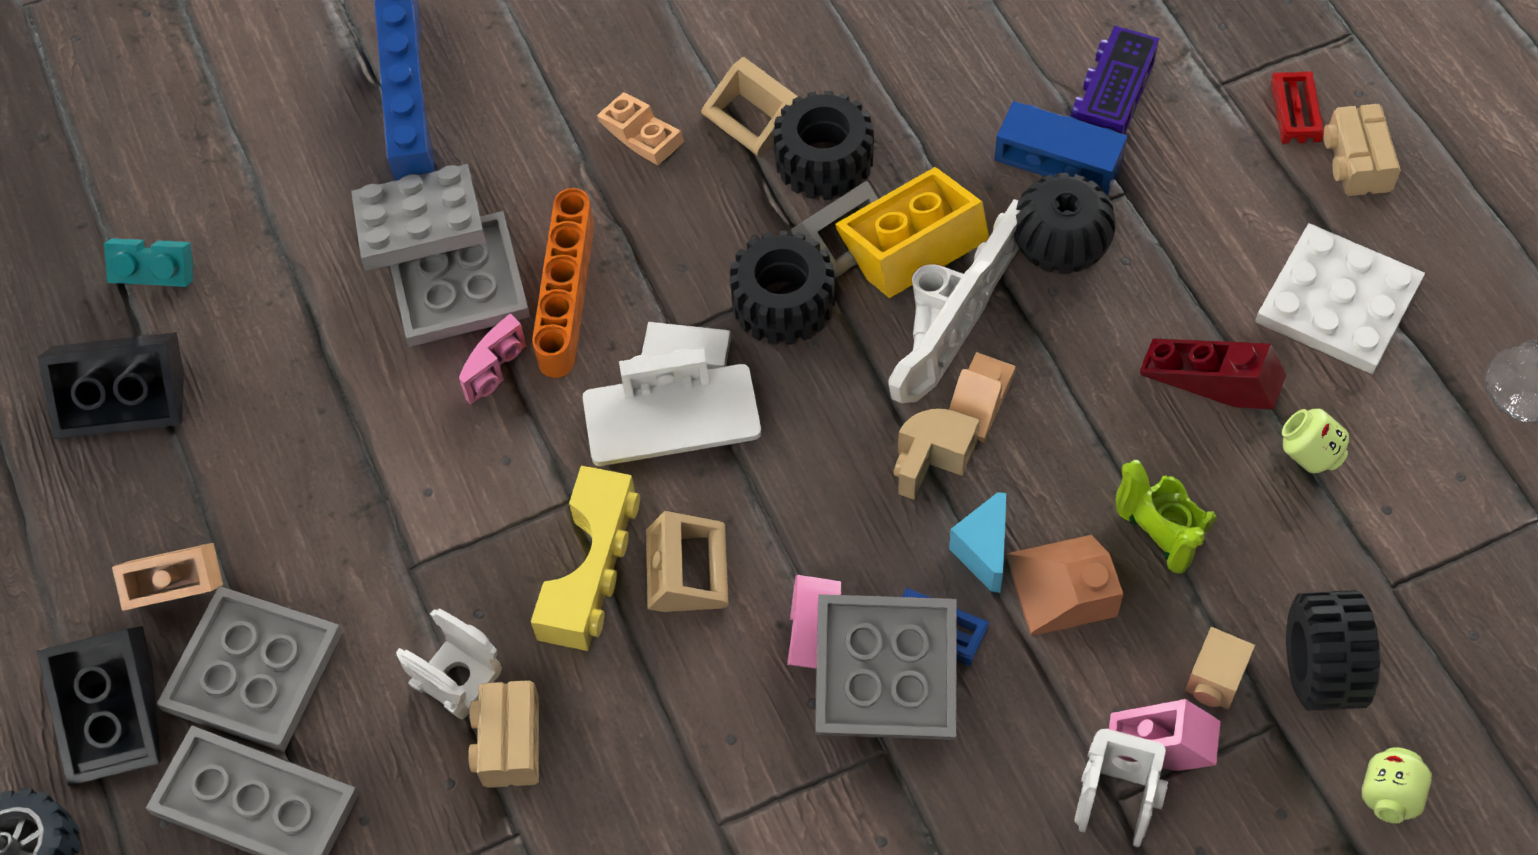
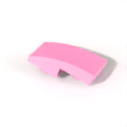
M511 313L486 334L463 366L459 380L465 399L470 404L495 391L498 385L504 381L500 365L515 359L521 350L526 347L521 324Z
M802 575L795 576L790 620H793L787 665L816 669L818 595H841V581Z

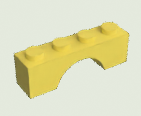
M581 465L569 506L574 524L589 534L592 538V546L586 560L574 572L560 579L543 582L531 619V625L537 641L589 651L593 636H600L605 617L604 610H601L605 596L611 597L614 592L617 572L613 569L617 557L623 558L629 538L628 532L625 531L629 518H636L640 505V494L635 493L632 475Z

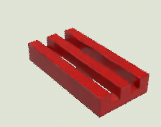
M1313 71L1273 73L1271 85L1281 143H1290L1291 138H1297V143H1306L1307 138H1313V142H1322L1324 130ZM1283 82H1287L1295 127H1291ZM1297 82H1303L1311 127H1305Z

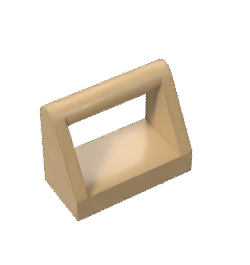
M743 56L731 66L703 106L701 113L760 157L774 146L773 130H775L774 122L776 117L781 116V109L785 105L792 106V100L798 96ZM737 96H743L772 118L759 137L722 110Z
M664 511L646 529L648 609L672 612L726 608L729 604L725 523ZM708 538L710 591L683 586L681 539Z

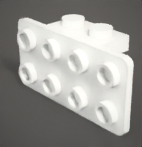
M704 347L696 349L680 348L672 353L654 356L639 355L630 360L619 361L623 384L589 389L583 393L591 458L596 466L753 441L761 436V425L749 367L745 364L707 369Z

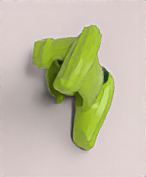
M1138 460L1125 463L1122 466V481L1115 499L1118 514L1125 520L1130 521L1131 524H1138L1146 533L1150 534L1156 544L1163 549L1169 570L1173 573H1184L1193 561L1196 548L1199 545H1203L1205 533H1210L1212 526L1217 522L1214 511L1205 512L1199 508L1195 502L1190 500L1180 480L1173 476L1167 477L1165 475L1158 484L1150 487L1147 473Z

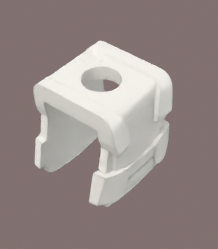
M434 609L430 615L446 635V642L429 663L408 650L404 651L399 648L396 654L404 671L412 677L408 684L421 694L426 692L444 704L443 707L462 720L470 713V702L478 700L479 685L481 683H494L500 675L502 667L496 658L497 649L480 630L472 625L465 624L441 609ZM463 666L470 670V677L464 685L458 686L454 680L446 675L447 672L453 667Z
M1101 729L1096 733L1088 752V757L1090 758L1081 779L1083 787L1074 819L1075 823L1079 826L1078 831L1084 833L1086 831L1100 774L1145 785L1132 846L1140 847L1142 839L1145 838L1153 808L1162 809L1167 791L1168 781L1159 779L1166 752L1163 744L1110 729ZM1118 756L1131 757L1137 761H1126L1119 758Z

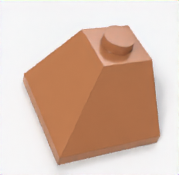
M1093 535L1006 553V561L1030 636L1118 617L1123 591L1110 553Z

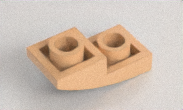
M624 92L597 115L598 121L616 138L657 166L685 142L681 130L655 118L650 105Z

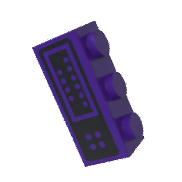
M1114 25L1109 39H1102L1095 57V61L1099 63L1096 69L1089 68L1083 85V90L1086 93L1084 98L1077 96L1070 117L1126 135L1154 67L1160 38Z

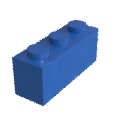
M1013 101L996 137L994 161L1045 177L1053 175L1055 178L1057 173H1069V177H1074L1077 174L1086 177L1087 182L1091 180L1096 183L1108 196L1124 158L1127 135L1109 128H1101L1078 121L1073 117L1042 110L1034 105Z

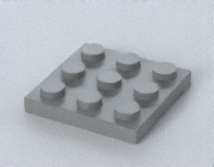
M468 164L460 166L450 165L441 168L439 171L422 175H407L400 180L383 184H368L361 189L351 191L360 256L365 271L486 243Z
M503 211L480 216L486 243L390 265L409 347L496 326L510 313L517 320L530 317Z
M219 586L163 690L157 706L163 712L284 752L343 631L339 624Z
M819 594L817 610L815 735L954 740L956 738L957 599Z

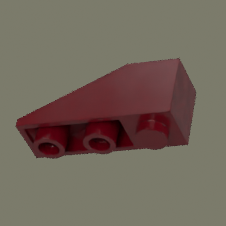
M1153 338L1139 371L1142 376L1232 407L1274 410L1286 378L1285 371L1271 343Z

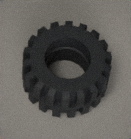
M816 91L807 93L808 97L804 99L798 96L792 100V106L785 105L781 109V116H777L774 122L775 130H773L777 173H780L781 180L785 185L791 184L792 191L797 194L804 191L807 198L815 199L816 195H821L823 200L832 199L834 194L842 197L848 193L849 188L854 189L862 184V179L867 180L871 173L874 161V126L871 123V116L867 110L862 111V104L857 100L850 102L849 96L843 93L835 96L833 91H824V94L817 95ZM817 142H832L838 144L835 147L826 149H819L810 146Z
M779 231L777 236H772L768 232L762 234V240L760 241L754 238L746 243L747 250L739 249L736 253V262L731 263V277H729L733 313L735 318L739 319L740 326L745 332L752 330V337L759 341L763 337H767L769 344L777 345L778 340H786V345L795 344V339L799 337L803 341L812 338L811 331L814 330L819 333L825 327V320H830L833 314V306H835L833 263H830V255L826 249L820 250V243L812 239L807 242L806 236L798 232L795 236H788V231ZM776 282H792L801 286L798 290L788 294H774L764 290L767 286Z
M1356 590L1298 593L1292 601L1286 626L1288 669L1298 700L1307 711L1367 708L1373 702L1379 682L1380 646L1375 619L1366 598H1364L1360 591Z

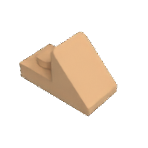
M976 352L969 369H962L949 410L979 419L978 440L985 442L1015 376L1016 366Z

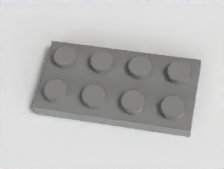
M191 726L146 806V810L153 816L253 855H329L359 796V792L356 787Z

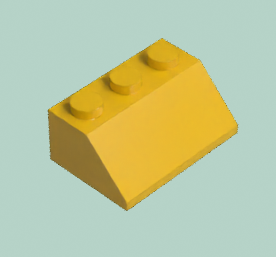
M936 167L835 224L839 235L865 278L889 299L913 285L912 277L918 268L930 264L944 267L989 239L983 202Z

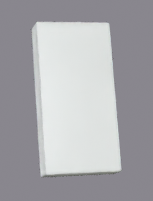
M648 322L641 355L654 356L672 353L680 348L696 349L704 347L707 369L725 367L731 333L730 330Z

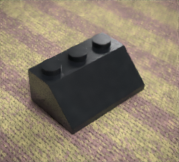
M177 332L52 346L37 357L54 439L174 426L182 423L184 369Z

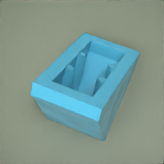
M997 492L951 528L949 550L991 592L998 593L1001 591L1003 577L1006 493Z

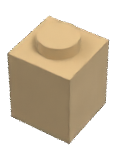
M1211 627L1191 672L1185 692L1192 694L1197 701L1206 706H1221L1229 710L1255 645Z

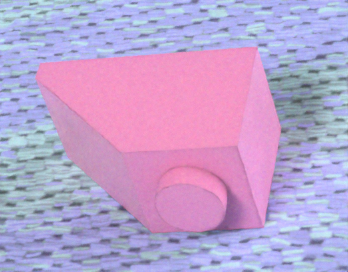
M1186 699L1111 713L1110 730L1156 741L1164 745L1166 752L1162 769L1182 771L1214 766L1217 763L1221 721ZM1118 756L1119 758L1126 761H1137L1131 757Z

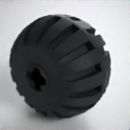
M1057 173L1055 178L1053 175L1043 177L1030 185L1018 200L1016 210L1021 211L1016 215L1017 226L1014 233L1016 244L1024 256L1035 266L1040 265L1042 270L1052 273L1053 269L1059 270V274H1070L1073 270L1075 272L1084 270L1097 263L1104 256L1113 241L1116 225L1113 205L1103 190L1093 181L1087 182L1086 177L1077 174L1074 177H1069V173Z

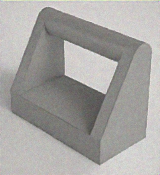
M865 181L792 228L791 231L794 236L797 232L804 234L807 242L812 239L820 243V250L826 249L830 255V263H833L835 279L857 265L849 250L834 259L819 236L818 231L856 206L860 210L878 200L868 182Z

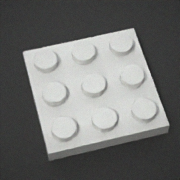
M1308 223L1261 306L1255 322L1373 375L1425 273Z

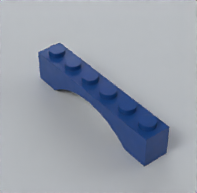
M374 0L386 150L394 180H400L404 176L412 174L422 175L435 172L421 72V23L418 0Z

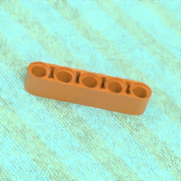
M567 188L560 191L553 202L532 338L538 367L544 375L551 378L563 377L573 369L581 325L594 233V219L589 196L585 191L578 188ZM557 349L559 350V351L554 352V353H548V352H550V351H552V350H557Z

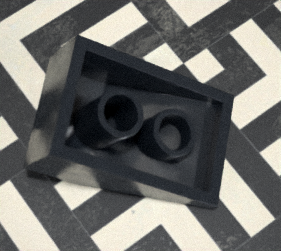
M143 626L127 628L37 650L67 786L161 763L154 675Z

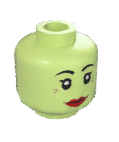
M1323 409L1299 410L1287 420L1282 429V435L1284 436L1283 450L1309 473H1321L1327 469L1335 470L1347 458L1348 451L1346 449L1349 444V433Z
M1389 748L1370 759L1362 787V798L1366 805L1374 811V814L1385 822L1401 823L1403 820L1416 818L1425 809L1432 774L1426 764L1423 763L1421 757L1415 752L1404 748Z

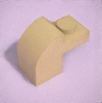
M929 409L909 418L899 430L898 454L900 455L894 469V476L899 477L898 494L915 500L930 465L963 476L978 441L980 420L948 409Z

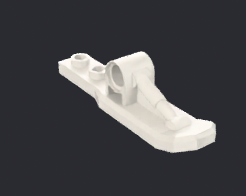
M1014 199L1007 211L998 215L994 223L993 233L986 243L982 242L978 246L974 262L964 274L934 264L924 265L914 273L912 277L916 304L913 329L914 346L913 351L896 365L889 378L892 400L900 403L917 402L935 388L983 313L993 289L1019 250L1014 238L1017 226L1016 215L1021 211L1016 210L1018 200Z

